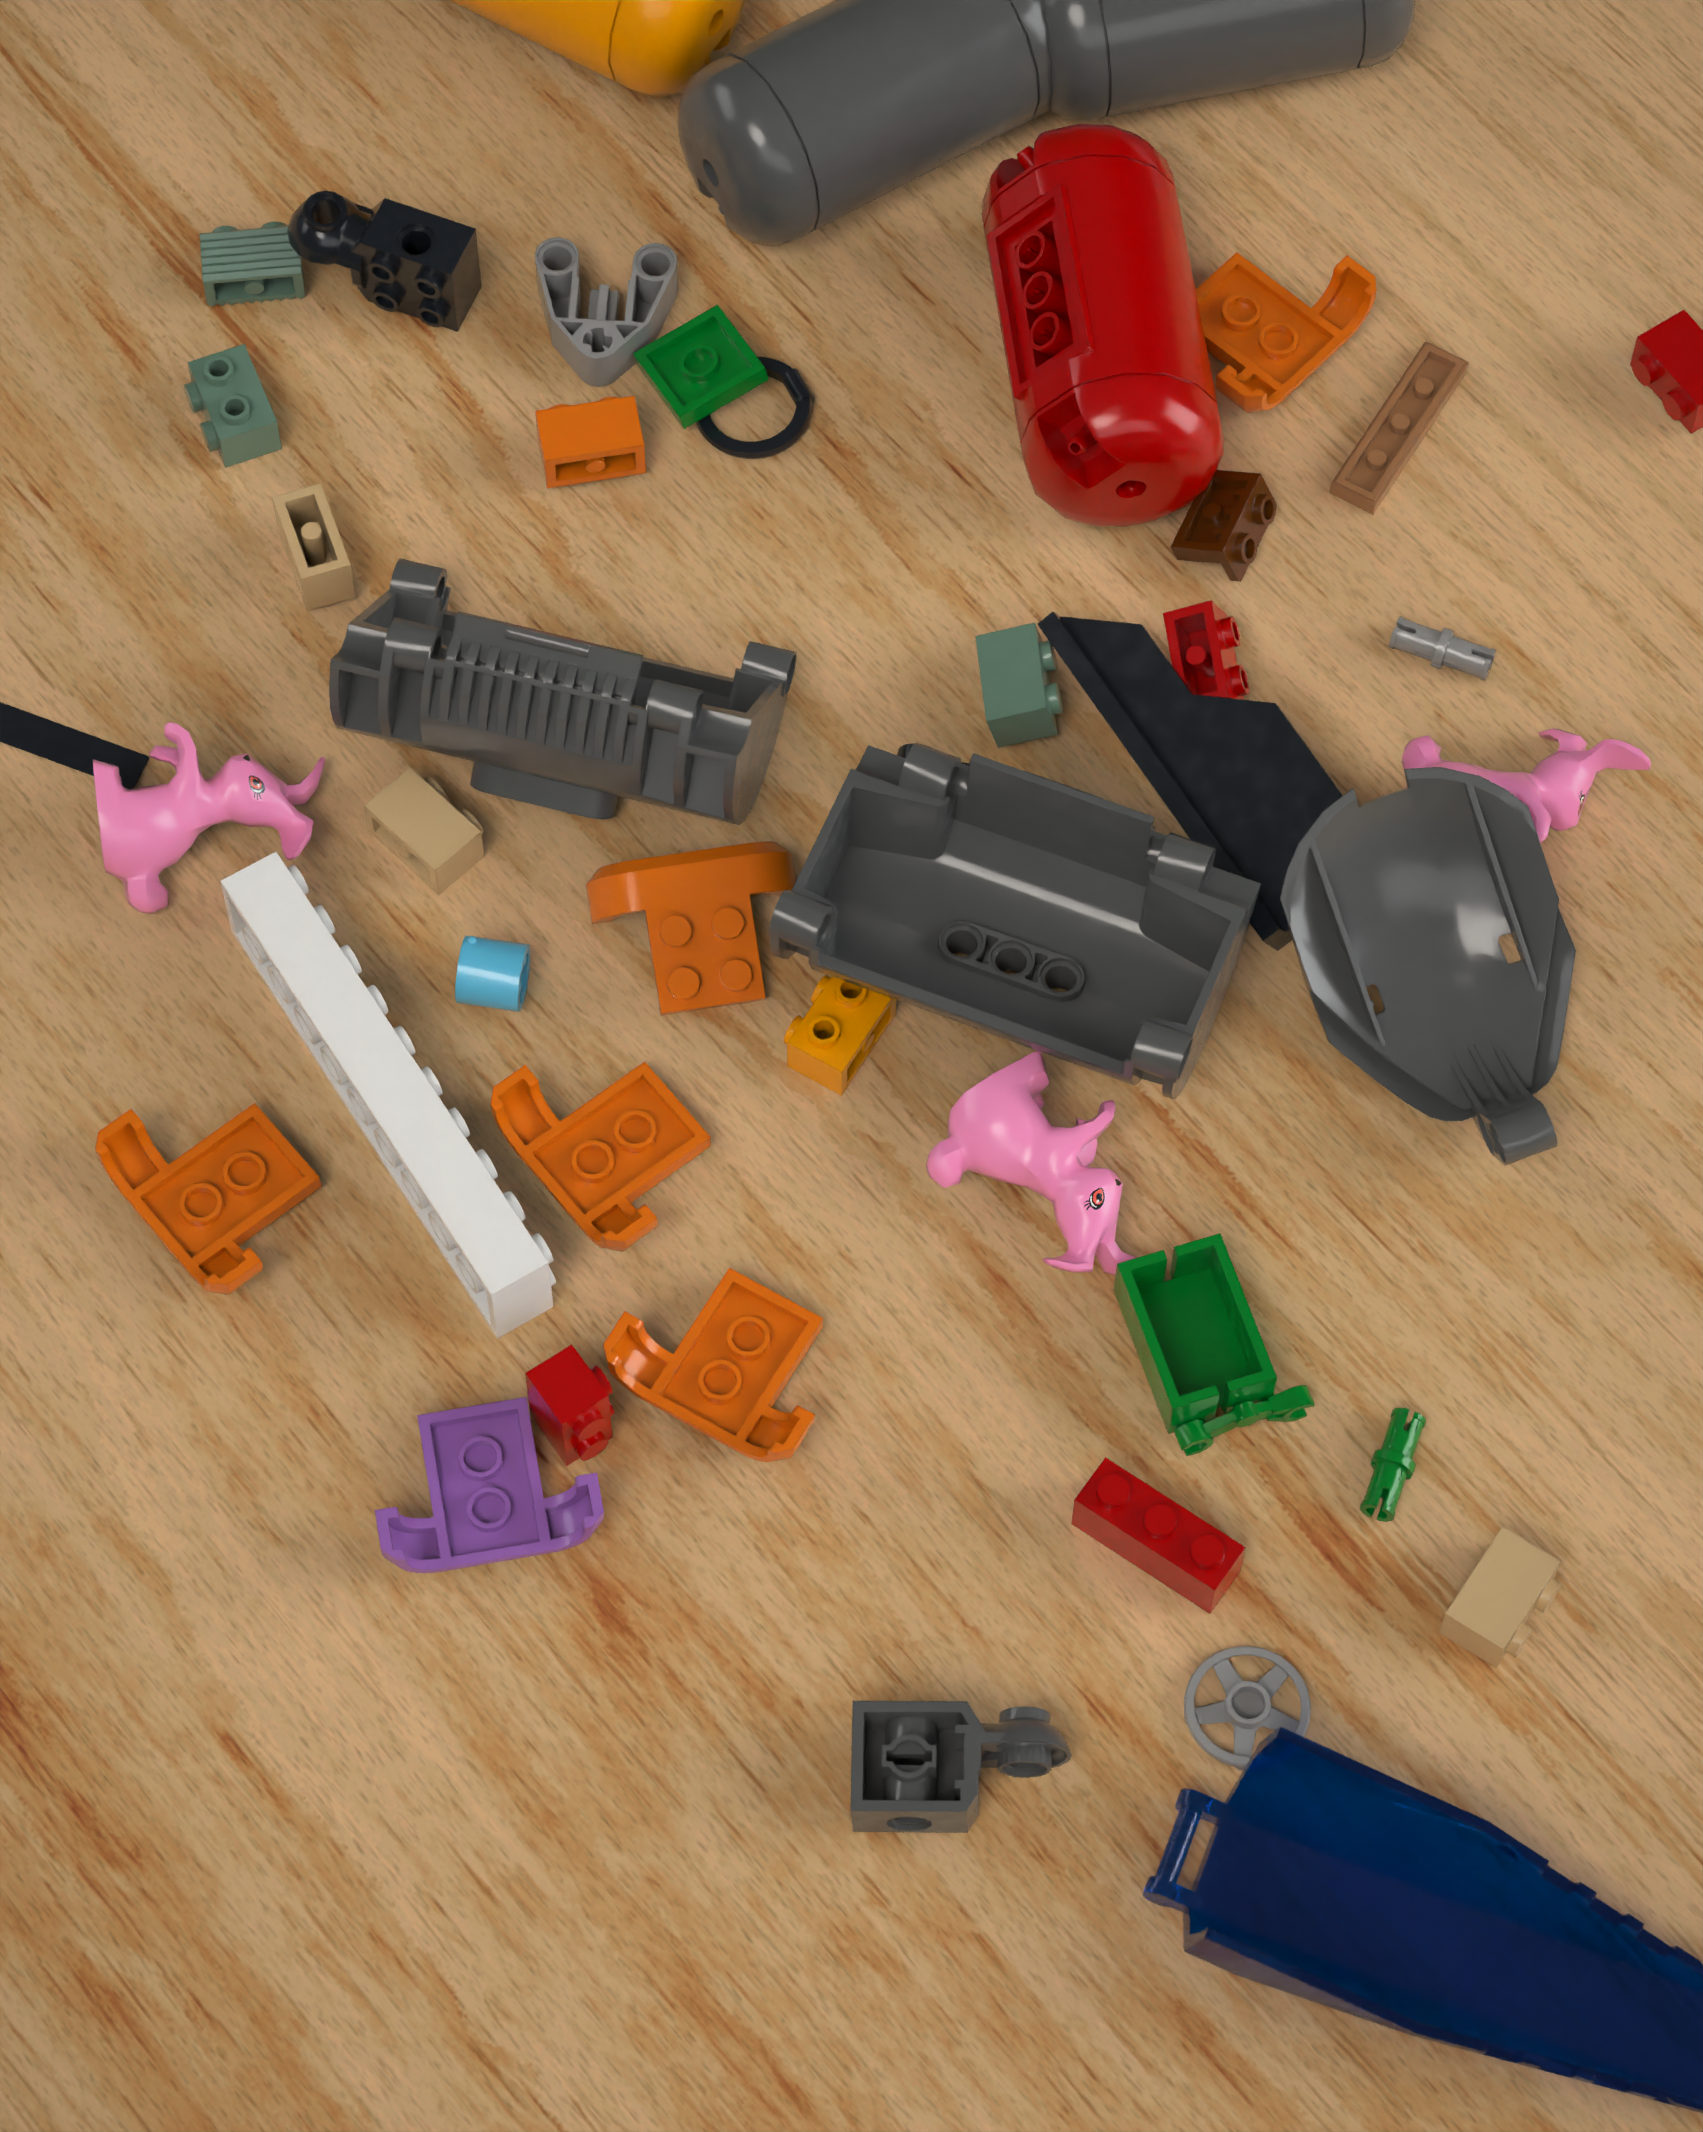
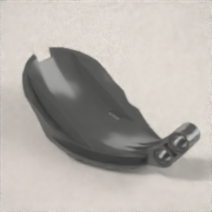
M1443 767L1404 769L1407 788L1382 795L1359 806L1356 794L1352 788L1322 812L1295 850L1286 872L1280 901L1305 984L1328 1042L1374 1080L1425 1115L1442 1121H1463L1473 1118L1490 1153L1504 1165H1508L1557 1146V1138L1551 1119L1544 1105L1533 1094L1549 1083L1557 1069L1576 949L1558 907L1559 897L1528 806L1505 788L1479 775ZM1510 933L1521 960L1513 963L1507 962L1498 942L1500 936ZM1372 984L1376 985L1384 1006L1383 1011L1375 1014L1373 1009L1374 1002L1370 1000L1366 989L1367 986Z

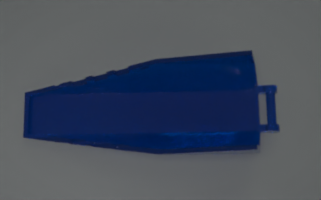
M1279 1727L1258 1744L1224 1803L1196 1790L1181 1789L1175 1804V1808L1179 1812L1155 1876L1148 1878L1142 1895L1152 1903L1164 1907H1172L1183 1912L1184 1952L1237 1976L1415 2037L1703 2113V1964L1701 1961L1680 1947H1671L1642 1928L1644 1923L1632 1915H1622L1596 1898L1597 1892L1582 1882H1572L1548 1866L1549 1861L1491 1822L1283 1727ZM1200 1819L1206 1820L1214 1824V1828L1192 1889L1189 1890L1178 1885L1177 1881Z

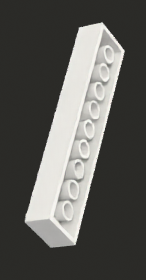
M274 852L221 880L232 933L497 1339L553 1307L551 1286L556 1284V1280L549 1267V1264L554 1259L548 1245L539 1233L531 1236L521 1222L526 1218L515 1195L511 1191L503 1194L494 1179L498 1175L491 1159L483 1149L475 1152L466 1137L470 1136V1132L462 1115L455 1107L447 1110L439 1098L443 1092L436 1076L428 1066L420 1069L411 1056L416 1052L407 1032L401 1025L395 1028L392 1027L385 1016L389 1011L381 993L375 985L366 988L358 976L362 969L355 954L347 944L339 947L331 935L335 933V928L328 913L320 904L313 908L305 894L309 893V889L298 868L295 865L287 868L278 853Z

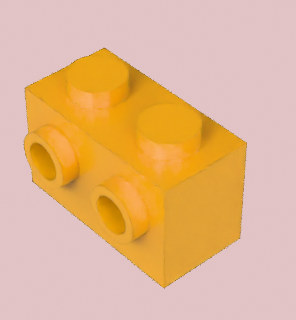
M824 975L812 994L811 1003L813 1005L804 1018L800 1015L794 1018L786 1031L783 1042L787 1045V1067L842 1096L895 1017L896 999L841 979Z

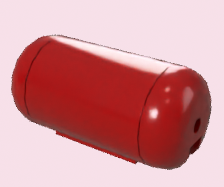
M1075 124L1045 131L1038 135L1034 142V148L1027 146L1017 154V159L1003 160L997 166L990 177L982 203V220L1022 457L1035 494L1066 519L1089 526L1127 527L1155 521L1186 507L1207 488L1217 470L1224 451V434L1173 173L1167 160L1145 139L1135 133L1112 125Z

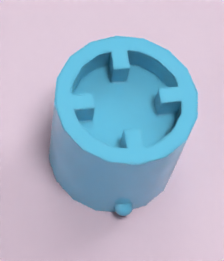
M465 936L460 950L456 973V1002L520 1012L524 1004L529 979L530 945Z

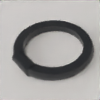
M757 356L765 367L768 377L783 383L796 405V411L791 422L779 434L762 441H739L722 433L713 423L710 414L696 422L701 434L718 450L744 459L771 457L790 448L806 431L811 419L812 404L815 400L798 369H792L785 363L772 358Z

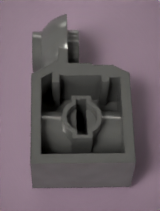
M853 1701L850 1803L853 1832L967 1833L979 1815V1776H981V1768H998V1771L1003 1775L1012 1777H1038L1050 1773L1051 1768L1069 1762L1072 1753L1062 1734L1050 1724L1049 1712L1036 1707L1008 1708L1000 1712L999 1724H985L979 1722L967 1701Z

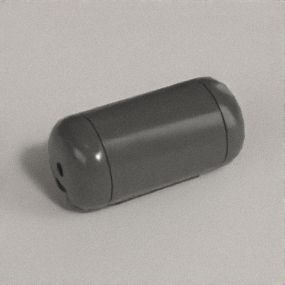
M835 0L704 65L689 77L681 93L678 107L680 145L687 166L700 193L717 201L719 204L718 209L724 215L726 226L754 244L772 247L801 238L1044 114L1050 109L1053 95L1051 80L1052 60L1049 51V33L1044 0Z
M1044 0L1049 33V51L1052 60L1051 80L1053 95L1048 111L1070 120H1095L1374 66L1390 59L1402 47L1414 19L1415 0Z

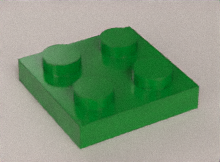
M718 304L633 353L637 366L683 429L769 380L763 364Z

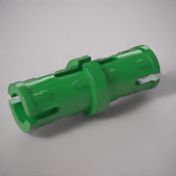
M1395 1408L1392 1410L1391 1420L1382 1448L1374 1452L1371 1460L1374 1472L1364 1500L1361 1502L1360 1510L1371 1518L1380 1498H1382L1383 1501L1376 1519L1378 1521L1389 1522L1394 1520L1395 1510L1404 1482L1412 1477L1416 1466L1412 1458L1422 1429L1425 1427L1426 1419L1415 1411L1407 1430L1404 1431L1403 1428L1410 1410L1407 1408Z

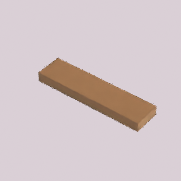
M1425 341L1331 483L1329 493L1374 515L1467 373L1469 362Z

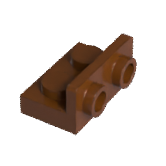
M1216 470L1207 488L1193 500L1171 545L1177 560L1218 563L1222 565L1230 581H1242L1249 564L1256 557L1258 545L1268 525L1272 523L1276 514L1277 504L1261 473Z

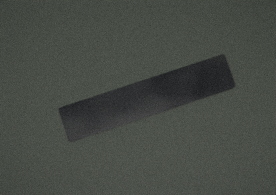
M0 702V742L92 776H94L93 759L118 766L122 785L127 789L135 787L149 761L147 755Z

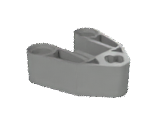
M560 237L549 238L543 241L535 252L537 287L552 345L581 380L588 385L602 387L614 383L636 364L633 353L657 339L678 294L676 254L670 247L660 243L644 245L635 253L631 280L628 281L625 321H617L619 291L609 290V285L605 284L599 285V290L591 289L587 319L580 318V265L578 249L574 243Z

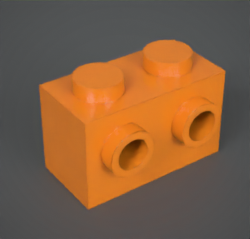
M611 396L596 402L576 405L558 404L549 409L535 411L537 437L547 488L646 473L645 445L635 396L622 398Z

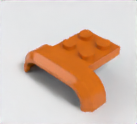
M1236 252L1196 289L1207 351L1227 365L1216 375V389L1247 413L1266 411L1277 406L1359 329L1375 301L1377 291L1375 276L1346 255L1334 267L1331 281L1323 295L1312 307H1309Z
M772 841L744 843L614 863L598 868L586 884L591 923L611 922L618 917L645 912L661 1016L762 1001L766 999L750 896L775 894L780 897L786 889L792 890L796 882L793 854L779 843Z
M646 1062L640 1064L561 1121L558 1120L546 1103L541 1093L538 1079L526 1065L495 1085L492 1090L491 1112L506 1141L593 1243L604 1249L623 1252L654 1230L658 1225V1221L653 1212L645 1204L637 1209L631 1203L711 1146L709 1134Z
M256 1103L249 1106L170 1164H167L155 1148L147 1134L144 1123L132 1109L101 1129L97 1136L95 1150L101 1165L113 1184L189 1275L207 1292L229 1295L263 1270L260 1258L250 1247L243 1251L239 1246L322 1187L320 1177Z
M731 1268L727 1270L673 1354L657 1344L648 1335L642 1320L624 1311L603 1343L604 1353L611 1374L627 1390L647 1403L751 1459L761 1462H773L791 1458L815 1421V1414L796 1405L792 1413L776 1410L772 1406L823 1328V1318Z

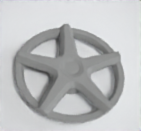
M1252 1646L1232 1647L1208 1657L1192 1674L1184 1697L1185 1723L1197 1744L1216 1760L1234 1766L1238 1770L1265 1767L1287 1757L1304 1738L1311 1716L1309 1692L1298 1671L1278 1654ZM1243 1655L1256 1656L1267 1659L1276 1665L1257 1682L1243 1681L1228 1661V1658ZM1213 1667L1226 1693V1698L1221 1702L1194 1708L1197 1686L1204 1674ZM1288 1676L1293 1680L1300 1696L1301 1715L1299 1721L1271 1706V1698ZM1231 1723L1234 1727V1754L1226 1752L1212 1743L1203 1733L1199 1724ZM1259 1727H1266L1291 1736L1284 1745L1275 1751L1260 1756H1251L1256 1730Z

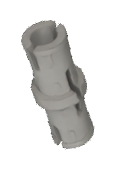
M1401 616L1396 622L1397 627H1394L1389 648H1395L1430 660L1432 662L1431 666L1441 669L1442 665L1479 677L1481 680H1486L1489 673L1488 670L1491 669L1496 654V649H1490L1455 637L1453 635L1454 631L1444 628L1441 632L1406 620Z

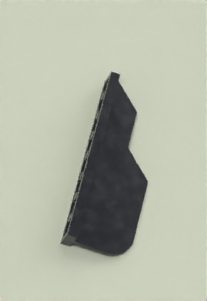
M1055 612L1050 613L1037 625L1191 840L1216 848L1213 867L1261 883L1250 924L1263 942L1279 951L1293 940L1280 901L1288 866L1299 842L1322 812L1343 796L1342 792L1276 703L1193 695L1146 628L1141 624L1062 617Z

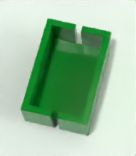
M1220 1233L1175 1246L1170 1268L1172 1279L1164 1281L1167 1264L1164 1250L1117 1264L1113 1291L1168 1434L1174 1433L1176 1428L1193 1420L1209 1422L1215 1419L1217 1408H1222L1223 1413L1226 1414L1231 1412L1234 1406L1242 1402H1263L1274 1394L1277 1376Z

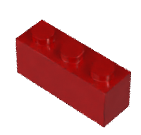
M1106 1457L1074 1500L1071 1522L1073 1526L1209 1614L1214 1610L1241 1571L1246 1547Z

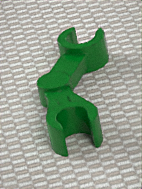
M1299 1385L1275 1394L1263 1402H1242L1234 1406L1231 1412L1209 1422L1204 1420L1187 1422L1176 1428L1174 1433L1181 1450L1185 1451L1186 1456H1191L1208 1449L1214 1443V1437L1236 1427H1246L1262 1419L1277 1422L1296 1421L1307 1416L1304 1408L1313 1407L1315 1404L1308 1387Z

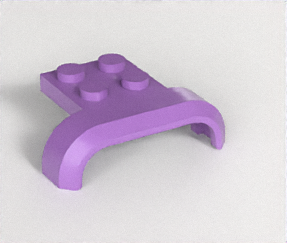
M527 1397L417 1415L433 1517H406L398 1512L397 1507L375 1510L383 1557L401 1569L414 1573L442 1572L563 1551L586 1541L604 1519L597 1472L579 1475L575 1477V1484L567 1491L552 1497H543Z

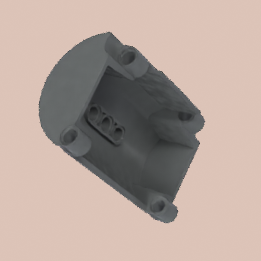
M400 558L392 574L390 589L348 624L343 645L339 652L331 659L329 679L330 710L332 720L337 729L474 761L470 785L478 791L593 819H610L614 817L618 796L740 825L745 821L754 805L770 762L788 692L793 680L797 652L750 641L743 658L741 669L736 668L734 678L646 658L641 654L465 612L458 611L456 613L448 611L451 588L446 587L447 570Z
M919 743L912 745L906 758L868 745L856 770L850 769L792 890L786 889L783 891L776 904L768 932L770 950L774 956L782 959H789L798 952L809 957L808 963L811 969L1131 1085H1137L1141 1079L1162 1084L1163 1096L1176 1099L1188 1082L1217 1017L1250 924L1261 883L1213 867L1216 848L1172 832L1168 835L1155 832L1153 816L1027 771L1019 770L974 753L968 766L961 763V758ZM960 952L965 953L969 956L960 957L954 955L953 953ZM1011 970L1017 972L1018 974L1011 975L1006 974L1002 971ZM1051 988H1062L1067 992H1056Z

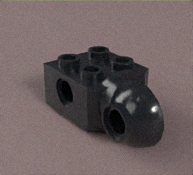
M320 191L309 196L291 216L287 233L289 243L295 252L312 263L338 264L350 268L352 283L358 286L359 291L367 301L374 303L385 311H398L419 318L429 326H442L458 332L482 287L476 229L387 198H384L373 209L358 205L332 191Z

